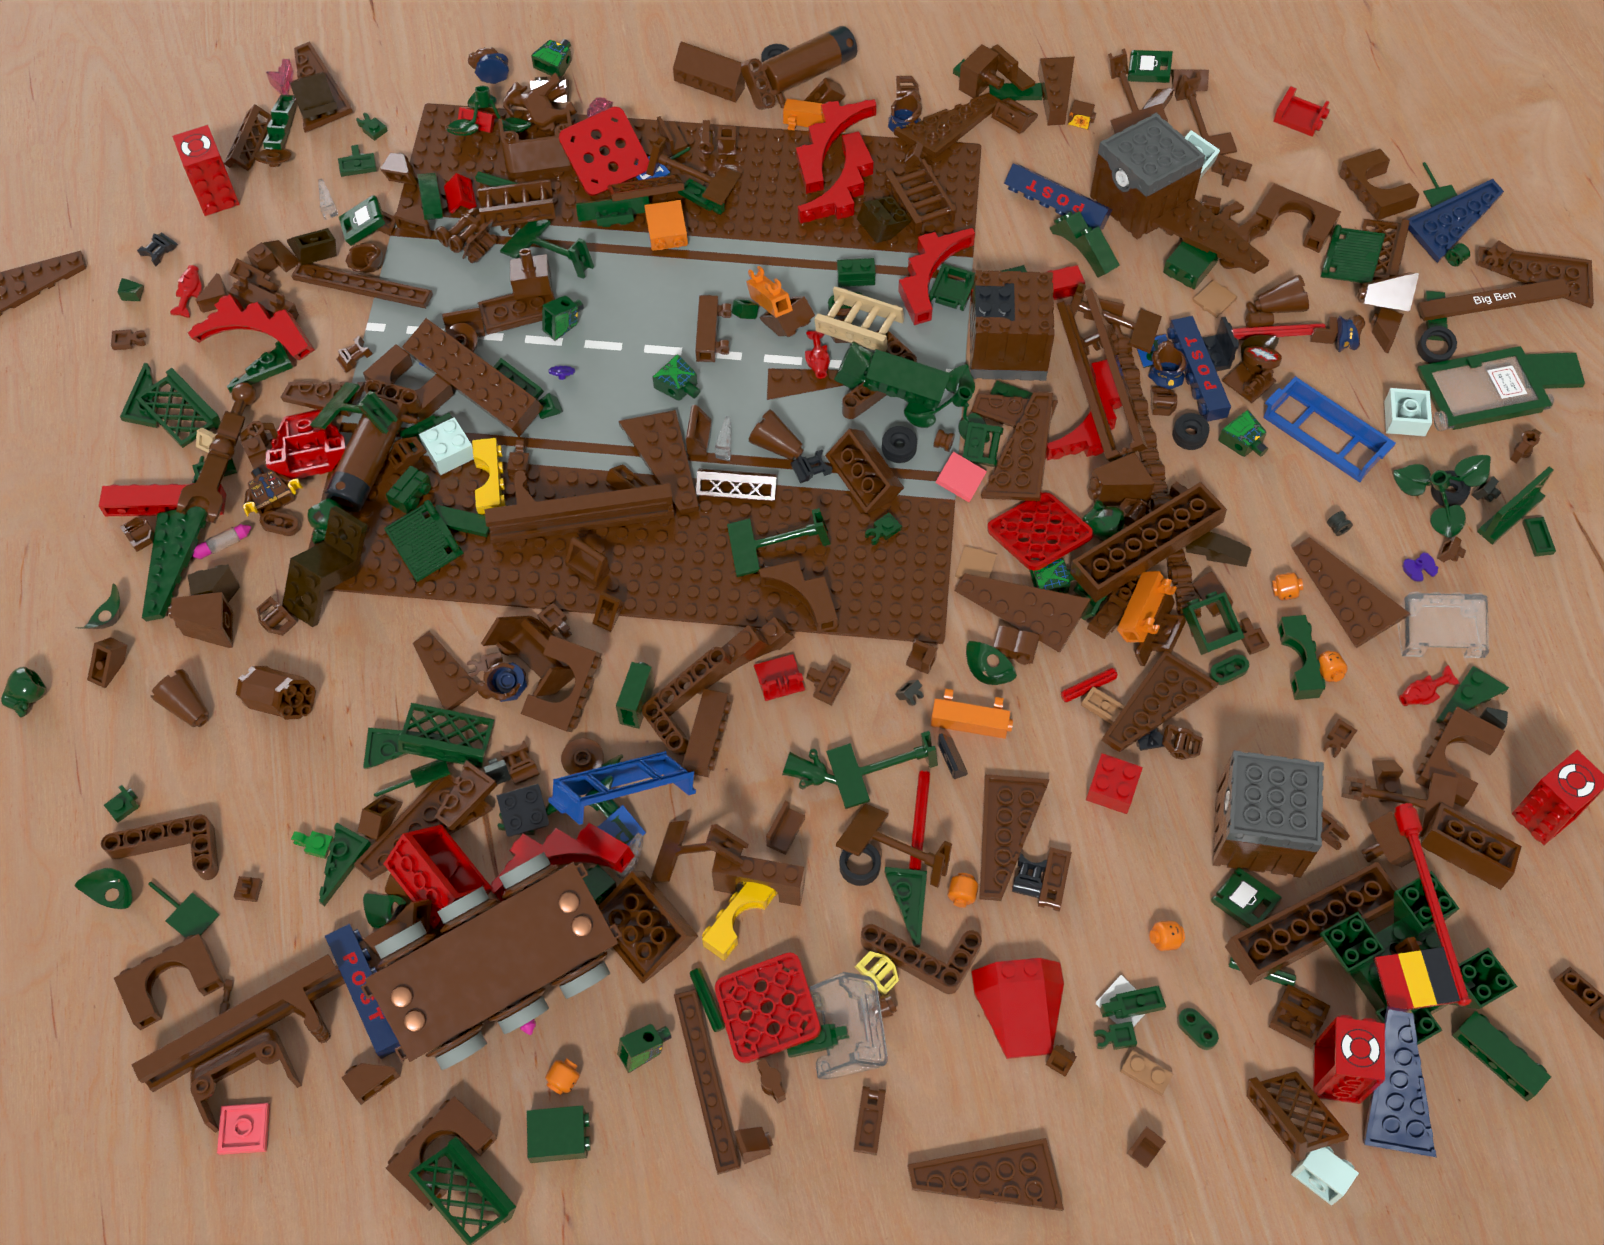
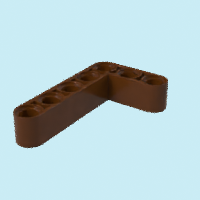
M888 331L886 333L888 346L886 352L917 362L915 354ZM862 383L843 397L842 415L847 419H854L887 395L883 392L871 391L864 387Z
M721 647L711 648L649 699L642 707L643 716L665 746L675 754L684 755L689 740L671 715L730 667L732 658ZM723 655L722 660L716 662L717 657ZM706 668V673L700 676L702 669ZM690 681L689 687L684 689V685ZM674 695L673 700L668 703V698ZM657 708V713L652 716V711ZM669 724L667 731L663 732L664 726ZM680 739V745L675 748V742Z
M202 814L109 833L101 840V848L112 859H121L191 844L192 866L203 880H211L218 874L215 828L210 820ZM202 825H206L203 829L198 830ZM184 829L181 834L176 835L178 831ZM162 834L160 838L155 840L157 835ZM140 839L136 844H133L135 840ZM118 843L115 848L111 849L114 844ZM208 844L205 849L200 850L203 845ZM209 864L207 869L202 870L205 865Z
M865 925L861 931V945L866 950L886 955L895 966L946 994H953L959 989L978 955L982 943V937L977 931H966L947 964L877 925ZM867 934H874L877 938L870 941L865 936ZM973 940L977 945L970 947L965 942ZM894 945L896 950L892 952L887 951L885 946ZM908 955H911L915 957L916 960L912 963H909L904 958ZM961 958L965 960L966 964L963 966L957 965L955 960ZM927 966H931L936 971L932 974H929L924 970V968ZM951 977L956 983L949 985L945 983L944 979Z

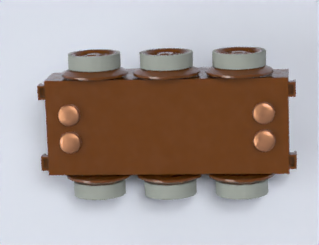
M543 852L500 876V880L505 889H507L502 898L513 893L515 894L479 914L482 910L499 901L498 899H489L483 886L437 911L441 920L445 923L440 933L458 925L441 936L416 949V947L437 936L436 934H426L424 926L419 921L374 946L382 959L377 966L378 968L400 957V959L365 978L366 984L362 985L361 989L367 999L372 996L375 997L400 1043V1046L394 1050L401 1062L407 1058L411 1062L427 1053L426 1057H435L441 1070L447 1069L474 1054L487 1044L480 1031L485 1024L481 1021L487 1018L488 1021H498L503 1033L507 1034L549 1009L542 996L546 990L544 985L550 983V986L560 985L559 987L567 999L591 987L610 974L608 967L603 961L608 954L606 950L618 944L616 939L622 935L615 923L611 926L607 924L583 880L588 873L582 863L575 865L574 862H571L540 879L560 867V865H550L547 856Z

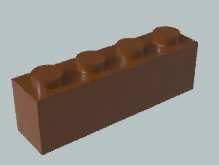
M703 689L683 760V768L688 772L694 771V775L709 778L710 771L715 769V752L720 751L722 742L719 739L720 734L725 732L727 724L725 716L730 714L732 702H729L728 693Z

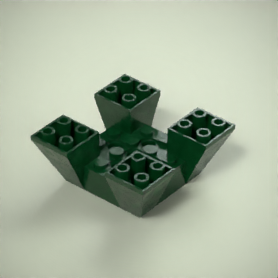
M1430 871L1444 920H1447L1460 908L1434 873ZM1420 877L1394 892V924L1374 934L1359 912L1320 933L1344 970L1355 980L1376 1010L1375 1014L1382 1023H1384L1388 1005L1374 958L1393 955L1390 950L1397 954L1395 946L1410 937H1415L1416 941L1422 943L1419 946L1420 950L1442 947L1438 934L1435 931L1436 927ZM1489 947L1460 964L1458 962L1468 997L1471 999L1469 1005L1461 1007L1481 1009L1518 987ZM1452 1003L1411 1009L1414 1017L1417 1045L1442 1031V1028L1432 1014L1447 1005H1460Z

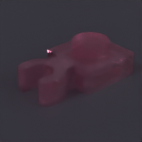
M601 97L596 98L589 104L587 117L611 108L613 102Z

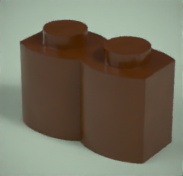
M999 626L994 648L1003 653L1008 659H1014L1020 664H1033L1040 636L1028 631H1019L1012 627Z

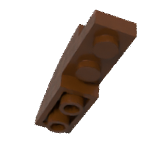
M1135 577L1111 594L1108 602L1089 623L1088 630L1105 639L1110 632L1112 633L1116 629L1124 615L1139 577Z
M1568 967L1553 982L1580 1017L1604 1039V995L1574 969Z

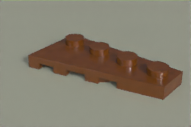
M768 368L767 400L844 385L834 380L838 370L828 369L827 376L819 379L812 369Z

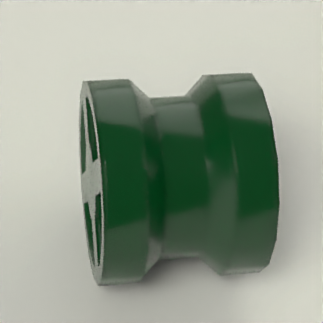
M1462 243L1456 244L1453 249L1446 253V260L1454 267L1460 266L1463 261L1470 257L1469 248Z

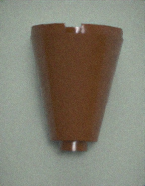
M1295 275L1257 295V300H1254L1256 310L1269 313L1308 311L1309 299L1303 287L1305 283L1302 276Z
M768 410L762 416L764 419L760 423L758 422L751 432L748 442L787 459H797L804 451L802 449L803 443L774 411Z
M185 670L174 671L176 675L173 677L167 675L158 682L152 690L154 695H150L153 701L191 727H201L208 721L209 712Z

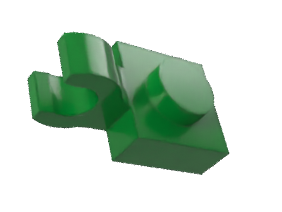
M294 831L291 840L294 841L293 844L305 847L304 852L306 854L326 859L330 851V844L334 841L333 836L314 831L311 832L310 837Z

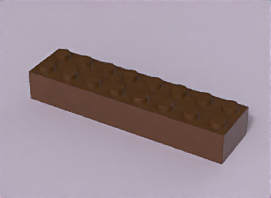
M427 318L402 346L412 358L435 375L441 376L451 384V387L518 437L522 435L544 408L536 398Z
M1199 482L1074 559L1070 574L1088 595L1097 602L1222 524L1227 509L1202 482Z
M1377 861L1231 937L1225 948L1248 983L1252 985L1326 946L1327 944L1320 933L1351 915L1359 912L1364 921L1369 923L1394 909V892L1398 889Z

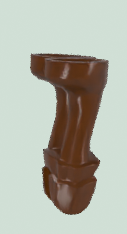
M474 207L465 214H462L459 221L449 230L443 226L436 228L435 235L445 247L449 246L454 253L461 252L467 239L475 232L478 233V229L482 225L479 209ZM465 227H467V229L464 232L457 236Z

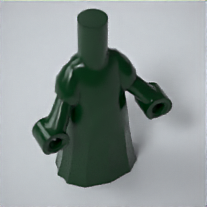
M811 749L809 752V758L813 759L814 763L789 752L782 775L802 779L799 783L800 789H806L810 785L818 786L825 781L837 785L835 776L829 774L825 765L820 762L816 749Z

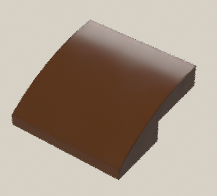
M1288 984L1269 1027L1311 1049L1326 1019L1330 1005Z

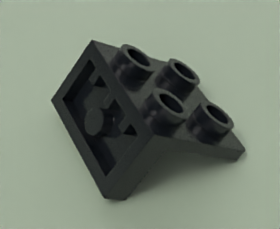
M1221 317L1216 335L1202 338L1216 372L1231 369L1232 362L1235 360L1236 350L1239 348L1238 340L1234 338L1231 323H1228L1226 317Z
M539 784L496 795L507 837L549 826Z

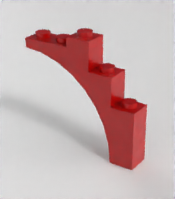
M875 99L846 104L844 106H840L839 101L821 104L823 123H815L809 126L811 145H802L796 148V158L806 194L824 190L822 169L829 148L837 137L851 125L863 119L876 116Z
M859 131L842 135V150L845 156L844 169L839 179L827 192L811 202L798 206V220L800 224L834 214L837 220L854 215V201L852 198L864 195V181L862 177L872 175L874 165Z
M973 228L946 234L938 237L936 232L918 237L917 249L920 255H915L908 259L910 277L900 279L898 292L914 325L932 320L933 309L928 295V286L932 276L938 267L950 256L974 245L975 232Z
M230 294L221 297L219 302L215 304L217 312L211 313L206 320L195 324L192 330L187 332L191 339L200 343L208 337L224 331L238 329L258 331L277 339L299 361L315 350L293 315L287 310L277 311L271 318L262 304L258 302L251 303L244 310L238 299Z
M1106 359L1091 363V370L1110 429L1112 430L1115 428L1117 420L1113 409L1120 408L1122 403ZM1091 411L1073 432L1061 439L1048 443L1047 461L1057 460L1070 454L1076 455L1082 451L1085 452L1086 457L1098 456L1104 453Z
M588 823L579 832L576 840L555 828L552 834L547 836L543 845L522 834L509 850L514 857L506 864L501 874L492 881L490 893L500 902L505 900L507 897L502 898L507 889H505L499 877L543 852L547 856L550 865H566L571 862L593 863L609 867L620 873L625 870L635 855L628 845L591 823Z

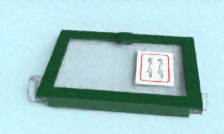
M1521 346L1418 366L1417 369L1427 391H1430V397L1438 411L1435 412L1433 417L1435 428L1438 431L1451 428L1457 430L1541 413L1543 410L1551 409L1554 403L1553 395L1551 393L1546 394Z

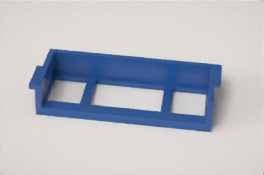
M1296 376L1283 390L1278 388L1265 402L1268 407L1263 417L1264 419L1358 482H1361L1376 463L1383 459L1396 444V442ZM1290 396L1308 407L1294 424L1275 413ZM1313 412L1353 437L1339 454H1336L1299 429ZM1358 442L1376 453L1362 470L1344 459Z
M664 751L553 779V796L549 797L548 802L560 813H567L576 823L581 825L584 818V806L671 783H674L687 795L696 794V789L693 788L694 771L688 772ZM611 775L614 778L611 786L612 788L647 778H653L650 780L626 785L611 790L606 788L600 782L605 777ZM593 788L597 789L600 792L584 797H579L581 795L587 794Z

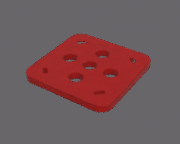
M611 107L563 129L559 134V142L585 192L590 196H596L607 191L608 185L624 183L647 172L649 159L627 116L620 107ZM611 118L617 119L618 122L612 121ZM598 131L601 134V138L596 140L592 138L591 133ZM572 137L575 138L574 143L571 142ZM619 139L623 140L625 147L618 148L615 142ZM607 147L609 154L604 156L600 153L599 149ZM584 155H592L593 162H585L583 159ZM615 163L618 170L611 172L608 169V164Z
M1042 492L1041 501H1025L994 518L987 525L988 533L1027 569L1033 571L1044 568L1089 542L1093 537V530L1088 524L1054 495L1047 492ZM1024 518H1031L1032 521H1030V522H1025V521H1023V519H1024ZM1052 520L1061 521L1058 524L1051 523ZM1036 529L1045 530L1042 533L1035 532ZM1020 538H1028V539H1029V540L1026 541V542H1021V541H1019ZM1056 540L1057 543L1049 544L1048 541Z
M784 953L719 978L715 984L716 996L733 1055L740 1063H750L813 1040L821 1032V1023L801 960L794 953ZM784 968L790 969L789 973L784 971ZM759 981L767 983V987L763 992L756 991L755 987ZM787 994H793L795 997L791 1005H784L783 998ZM766 1002L773 1003V1010L769 1013L762 1012V1006ZM744 1010H751L752 1017L748 1021L741 1020V1013ZM804 1021L808 1022L805 1030L801 1028ZM772 1023H778L780 1025L779 1032L774 1035L769 1034V1026ZM746 1043L751 1045V1050L744 1047Z

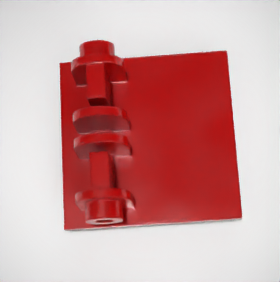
M793 654L754 665L765 701L805 691L803 676L798 670Z

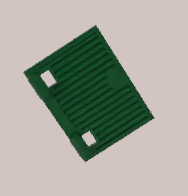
M1339 224L1336 225L1322 267L1321 277L1358 283L1373 281L1386 234L1342 228ZM1340 234H1341V235H1346V238H1345V239H1339ZM1330 267L1336 268V272H1330Z
M426 500L423 505L384 528L416 582H419L464 554L431 500ZM426 511L430 514V517L427 519L423 516V513ZM448 546H450L453 551L450 554H447V552L445 551V548H447Z

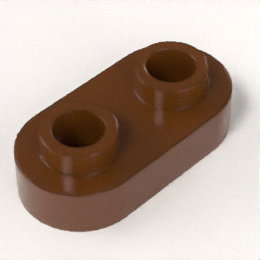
M266 511L260 516V524L268 532L293 536L300 529L297 518L292 515L276 511Z

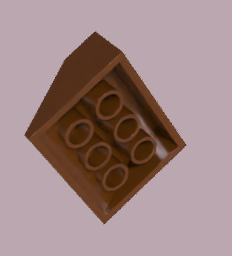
M631 871L599 905V909L607 924L611 926L615 923L622 935L616 939L618 944L613 946L614 950L642 984L682 954L698 937L696 932L644 871Z

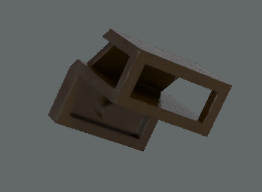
M323 71L289 82L303 119L307 118L308 121L317 119L319 114L330 115L335 113V109H338Z

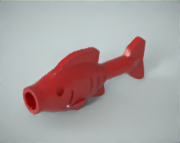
M189 265L178 280L176 297H181L179 305L170 311L171 315L190 318L189 311L186 308L188 299L192 296L197 298L202 291L198 267Z
M808 331L806 335L809 339L813 340L814 348L812 351H805L806 363L813 370L817 378L823 379L827 376L830 364L827 345L821 346L820 339L825 334L817 331Z
M1447 665L1443 669L1442 676L1432 680L1431 676L1428 675L1424 679L1411 683L1404 693L1399 696V700L1403 706L1429 705L1440 698L1436 693L1438 687L1445 683L1458 685L1459 681L1453 675L1450 666Z

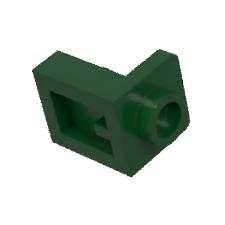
M123 785L118 787L121 793L104 804L117 823L139 808V805L135 802L138 799L131 788L126 790Z

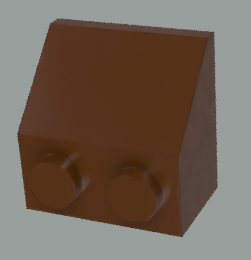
M805 296L789 297L793 311L777 318L767 311L759 317L760 320L778 336H793L799 327L808 325L811 322L810 319L815 316Z

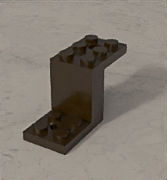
M338 506L330 509L324 542L290 558L282 607L311 627L318 625L324 592L358 574L367 524Z

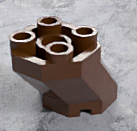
M251 666L248 669V674L238 678L236 695L249 709L280 716L285 720L300 719L311 713L316 690L302 676L271 669L268 666Z

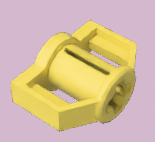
M870 951L855 966L865 980L882 995H886L899 981L895 964L884 954ZM873 957L880 958L869 971L864 968ZM883 965H885V967L875 976V974L877 973V971H878ZM892 970L893 977L882 986L880 981Z

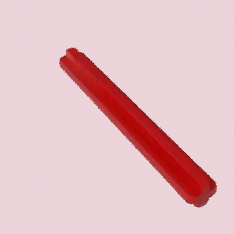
M1324 323L1233 328L1232 333L1234 338L1247 339L1255 335H1271L1276 337L1312 335L1314 328L1326 329Z
M923 770L919 772L911 844L912 847L923 851L930 772ZM910 856L909 869L921 871L922 860Z

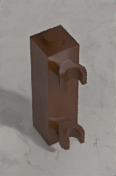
M239 276V280L236 283L234 282L233 287L229 290V294L237 298L245 309L249 304L258 302L266 308L271 318L277 311L284 309L290 312L295 320L299 316L295 304L286 300L284 295L278 292L275 295L250 284L245 277Z
M699 295L695 347L696 362H715L716 353L722 355L729 354V341L721 340L717 342L718 316L731 318V304L719 305L718 296Z

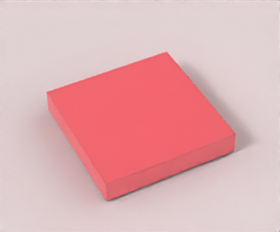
M952 452L935 483L965 501L970 502L987 471L957 453Z
M256 1103L221 1106L217 1153L225 1155L267 1152L270 1104Z

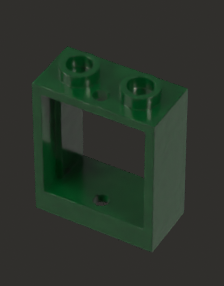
M1217 591L1205 595L1206 599L1200 601L1199 598L1187 602L1188 607L1182 609L1188 626L1194 634L1193 637L1201 655L1245 638L1225 592L1218 594ZM1216 602L1229 635L1207 643L1194 610Z

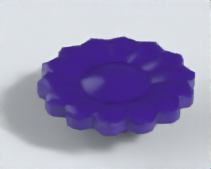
M560 365L549 369V374L558 376L560 380H564L566 376L575 373V368L571 366Z

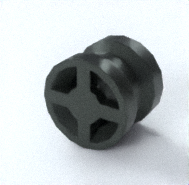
M1344 511L1337 512L1327 521L1328 526L1334 529L1336 536L1343 535L1353 526V523L1346 519Z

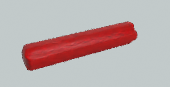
M1114 668L1107 669L1063 690L1061 698L1064 702H1069L1088 693L1092 687L1098 688L1117 679L1118 674Z

